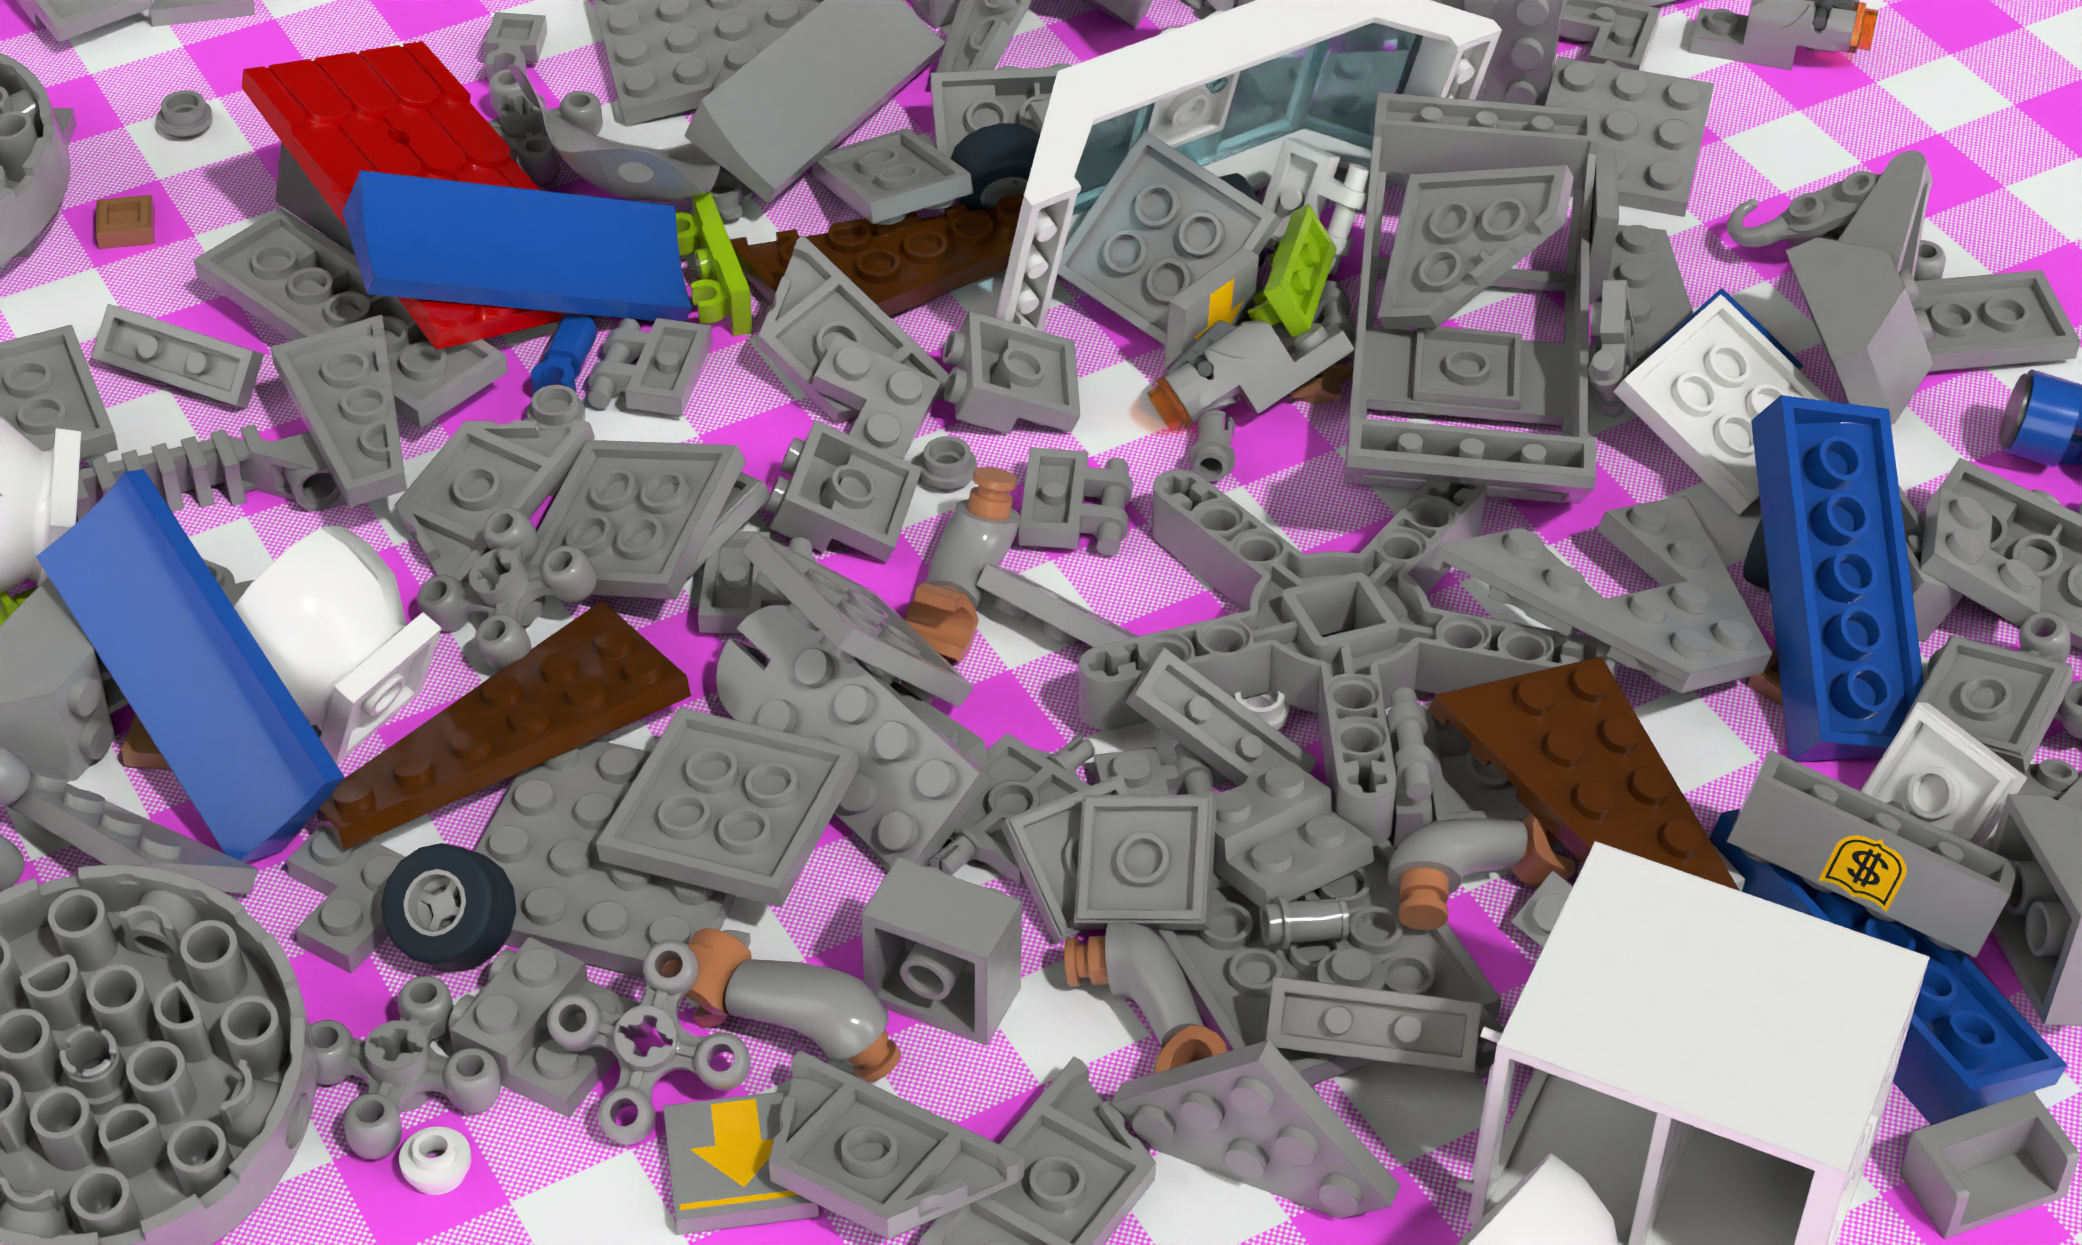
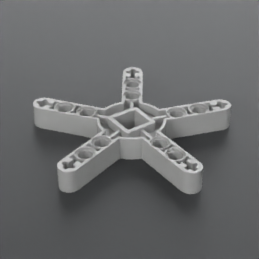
M1177 469L1163 472L1156 477L1153 483L1152 537L1167 551L1244 610V612L1088 649L1081 655L1078 665L1077 710L1079 718L1085 724L1102 730L1118 729L1149 721L1125 702L1152 658L1163 647L1233 698L1235 693L1241 692L1242 698L1267 692L1277 697V692L1279 691L1285 695V703L1302 710L1317 713L1327 786L1331 789L1332 810L1371 838L1373 846H1377L1385 842L1391 835L1397 776L1385 708L1392 706L1390 696L1394 690L1407 687L1413 690L1440 694L1601 656L1614 676L1617 661L1607 657L1611 646L1593 637L1577 634L1567 637L1556 630L1430 607L1426 594L1451 568H1442L1437 571L1428 565L1435 547L1441 543L1480 536L1483 527L1487 486L1428 481L1359 554L1329 551L1304 555L1202 476L1193 471ZM1350 628H1354V629H1355V630H1351V631H1347V632H1343V633H1339V634H1335V635H1330V636H1326V637H1322V636H1321V635H1325V634H1329V633H1333V632H1337V631H1342V630H1346V629H1350Z

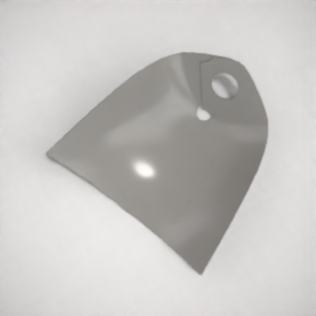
M513 64L508 65L525 96L542 111L547 134L562 160L587 182L609 193H613L614 196L648 201L680 200L705 194L712 190L721 165L694 143L657 149L620 143L594 135L559 119L542 103L521 69Z

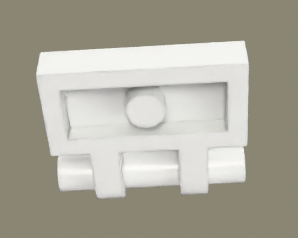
M1284 138L1262 206L1275 213L1282 222L1267 242L1266 248L1276 252L1272 244L1276 239L1284 236L1293 211L1310 204L1316 216L1320 219L1326 198L1337 202L1329 228H1325L1337 247L1329 274L1335 275L1341 257L1348 256L1353 242V238L1349 234L1358 209L1363 210L1368 199V191L1365 188L1370 176V169L1351 163L1345 181L1341 182L1334 178L1340 160L1339 156L1297 138Z

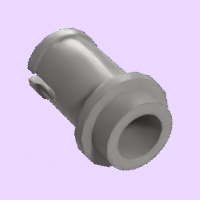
M1219 410L1207 411L1201 415L1197 426V443L1190 449L1189 454L1191 468L1207 481H1218L1231 472L1235 464L1236 456L1231 447L1235 423L1230 416L1225 421L1224 429L1226 413Z
M1276 896L1272 904H1263L1261 906L1260 928L1263 941L1266 945L1276 944L1279 950H1288L1290 944L1294 942L1331 939L1346 940L1349 935V912L1347 903L1342 896L1334 897L1333 899L1287 902L1285 897Z

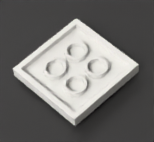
M1719 295L1624 378L1613 391L1738 515L1759 497L1751 420L1780 395L1831 401L1722 295Z

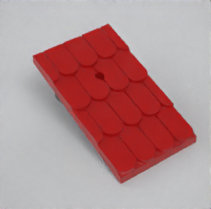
M423 41L403 44V47L394 45L359 51V54L349 52L317 57L314 61L305 59L269 65V68L260 66L243 69L241 88L281 140L275 202L339 245L345 246L354 255L355 252L342 212L360 170L540 190L512 159L509 145L470 103L471 94ZM397 297L436 350L559 322L566 314L565 312Z

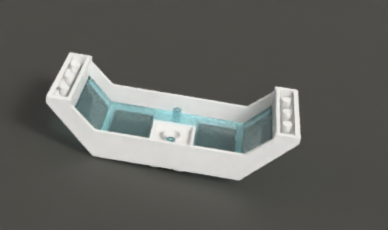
M1255 0L1227 11H1216L1205 19L1180 28L1172 27L1166 29L1152 38L1059 70L1056 75L1024 193L995 318L1045 332V321L1063 249L1144 130L1217 177L1239 173L1248 181L1253 191L1269 185L1284 138H1297L1339 156L1338 167L1349 169L1350 164L1354 163L1370 169L1377 92L1475 100L1502 29L1492 19L1432 0ZM1386 173V180L1397 182L1402 190L1406 191L1409 179L1408 174Z

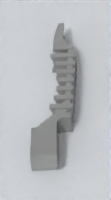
M255 424L240 428L243 440L227 436L225 429L210 433V440L197 442L196 437L193 436L182 439V446L168 449L166 443L152 446V453L138 456L137 451L133 450L121 453L122 460L108 463L106 457L91 460L93 467L79 470L76 522L82 519L104 497L123 472L140 469L146 471L161 496L165 498L172 512L185 509L181 493L194 490L201 508L214 505L215 501L211 486L221 483L225 487L232 506L246 503L244 492L255 489L296 501L304 509L312 511L325 510L347 503L309 432L272 442L261 439Z

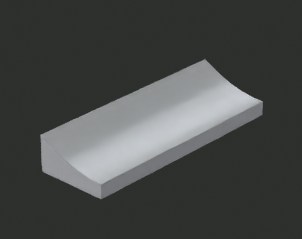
M824 0L700 101L684 136L769 203L935 60L946 42L936 35L914 13L905 0Z

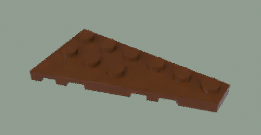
M1024 194L1002 197L997 202V207L968 211L965 203L951 205L945 208V215L918 219L916 211L907 213L902 221L889 225L873 224L866 218L832 223L828 233L805 237L883 312L891 316L1007 269ZM796 229L776 232V241L748 245L746 237L730 239L743 274L771 304H773L782 276L784 277L792 257L796 241L800 238Z
M602 600L532 648L523 658L510 663L344 778L316 811L318 821L343 850L349 849L691 697L687 675Z
M1602 656L1434 695L1428 711L1443 726L1451 722L1471 742L1468 751L1484 767L1493 763L1517 787L1516 798L1583 865L1596 841L1740 891Z

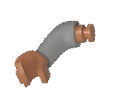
M979 467L975 469L973 481L979 486L971 489L969 499L957 503L955 513L946 525L935 549L925 582L916 588L914 599L909 604L904 619L943 658L956 662H961L966 657L976 633L979 619L975 610L985 592L984 589L976 584L986 563L995 566L1000 565L1014 542L1021 516L1016 510L1012 509L1013 497L1008 493V491L1015 490L1018 478L1011 472L994 467Z

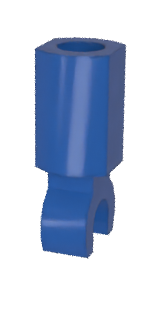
M566 313L562 317L544 354L543 362L538 363L531 372L533 395L539 389L551 384L564 385L576 392L575 379L581 373L597 338L598 331L596 325L589 316Z

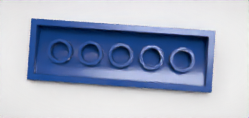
M360 170L342 212L366 292L370 295L655 321L656 318L685 322L692 309L680 263L675 205Z
M1780 395L1751 420L1788 756L1789 759L1796 762L1882 758L1899 732L1905 717L1924 684L1889 409Z
M140 469L123 472L112 488L82 519L38 554L36 558L223 852L244 863L280 853L345 777L146 471Z
M1740 809L1721 813L1709 839L1745 879L1742 892L1930 957L1893 1082L1931 1125L2032 1091L2056 1085L2068 1065L1962 951L1943 949L1931 942L1922 932L1898 921L1881 920L1870 914L1863 905L1836 892L1827 893L1819 891L1808 885L1801 876L1774 863L1764 864L1749 858L1739 847L1727 842Z

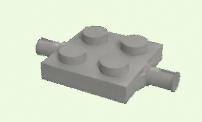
M1009 733L1005 734L986 750L988 760L979 765L993 779L949 837L952 842L930 858V865L943 871L945 874L953 876L969 860L977 859L987 863L1018 885L1023 884L1025 879L1000 826L1005 819L1089 787V784L1078 777L1075 770L1095 755V748L1088 738L1083 741L1084 735L1077 734L1073 737V740L1056 754H1050L1029 747Z

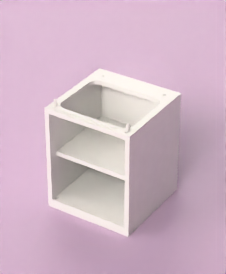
M1595 841L1503 1033L1484 1027L1481 1032L1482 1038L1496 1042L1497 1047L1494 1064L1491 1065L1489 1070L1471 1179L1474 1180V1183L1459 1178L1456 1188L1472 1193L1468 1221L1477 1224L1537 1164L1552 1153L1583 1176L1607 1208L1614 1220L1618 1245H1836L1879 1130L1930 957ZM1517 1061L1534 1067L1535 1071L1503 1136L1514 1067Z

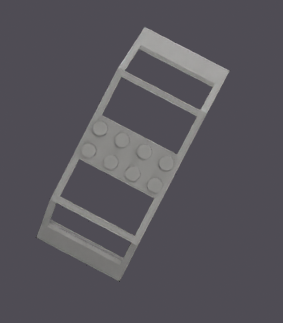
M1377 92L1343 483L1420 490L1428 481L1487 486L1486 496L1580 504L1594 490L1596 481V437L1588 436L1589 248L1598 148V110ZM1554 165L1568 166L1574 176L1572 185L1574 191L1566 273L1510 268L1489 285L1565 292L1564 343L1522 340L1521 333L1440 326L1417 328V331L1373 327L1377 276L1386 277L1390 258L1379 257L1386 173L1409 175ZM1367 409L1376 411L1390 410L1424 413L1433 416L1447 415L1481 418L1490 421L1504 420L1538 423L1548 426L1561 425L1562 436L1367 419L1366 414Z

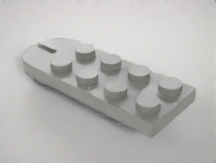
M771 605L750 614L740 623L737 629L758 649L728 639L717 665V690L726 711L736 721L857 749L859 769L834 813L891 867L898 857L922 866H928L930 858L939 852L993 778L888 683L869 672L861 664L860 659L855 658L851 664H846L825 650L819 643L824 634L820 630L814 631L796 620L787 611L788 606ZM767 657L771 660L769 664L766 663Z

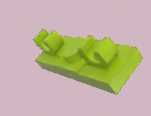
M709 191L705 194L691 197L692 214L685 212H676L675 214L679 256L694 252L699 280L691 283V298L693 305H698L699 321L702 324H711L722 320L726 316L734 337L753 333L750 288L712 194Z
M1310 204L1292 212L1284 236L1273 242L1272 245L1276 252L1268 255L1272 270L1266 287L1253 296L1257 306L1248 310V315L1252 321L1263 320L1268 322L1271 327L1282 321L1292 338L1310 330L1337 247Z

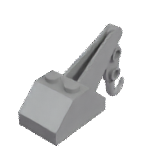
M1906 151L1896 155L1888 163L1882 174L1857 171L1847 176L1844 180L1818 191L1799 195L1781 215L1757 227L1747 228L1743 226V220L1746 215L1758 206V202L1755 199H1750L1740 204L1732 211L1727 221L1728 234L1734 242L1744 247L1758 248L1791 238L1809 240L1785 251L1848 404L1889 409L1891 425L1897 422L1933 365L1926 341L1934 339L1935 334L1923 306L1914 310L1912 307V303L1922 300L1914 281L1927 202L1933 183L1926 158L1917 151ZM1849 223L1838 241L1820 238L1828 231Z
M203 559L232 605L235 606L254 580L235 584L234 576L230 570ZM48 577L0 626V746L15 753L24 761L28 768L43 767L58 771L68 777L67 782L77 780L96 759H100L106 754L112 741L116 738L111 713L129 704V702Z
M2047 759L2040 764H2029L2026 772H2021L2027 777V780L2017 794H2008L1990 851L2017 863L2018 867L2011 895L1991 931L2044 1025L2082 1026V775L2078 774L2072 765L2064 761Z

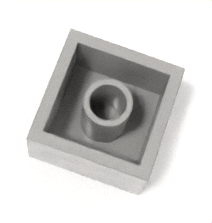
M898 857L862 912L864 983L878 996L885 1009L987 1046L1021 989L1022 901L1007 896L1000 890L985 888L945 874L935 867L922 866Z

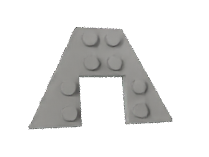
M1685 495L1605 511L1597 529L1600 534L1659 583L1661 587L1604 599L1585 582L1584 576L1579 571L1565 565L1544 546L1542 539L1538 535L1525 530L1523 527L1437 544L1428 564L1437 571L1453 566L1487 583L1490 588L1488 597L1502 604H1510L1519 608L1528 617L1567 637L1582 631L1610 645L1607 657L1629 668L1646 673L1653 680L1680 694L1761 674L1764 672L1772 655L1766 640L1692 503Z

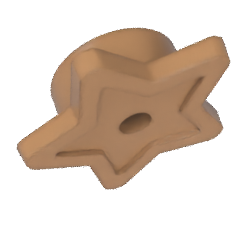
M1334 363L1293 390L1291 396L1314 404L1326 403L1331 400L1339 401L1341 399L1339 384L1352 377L1353 367Z

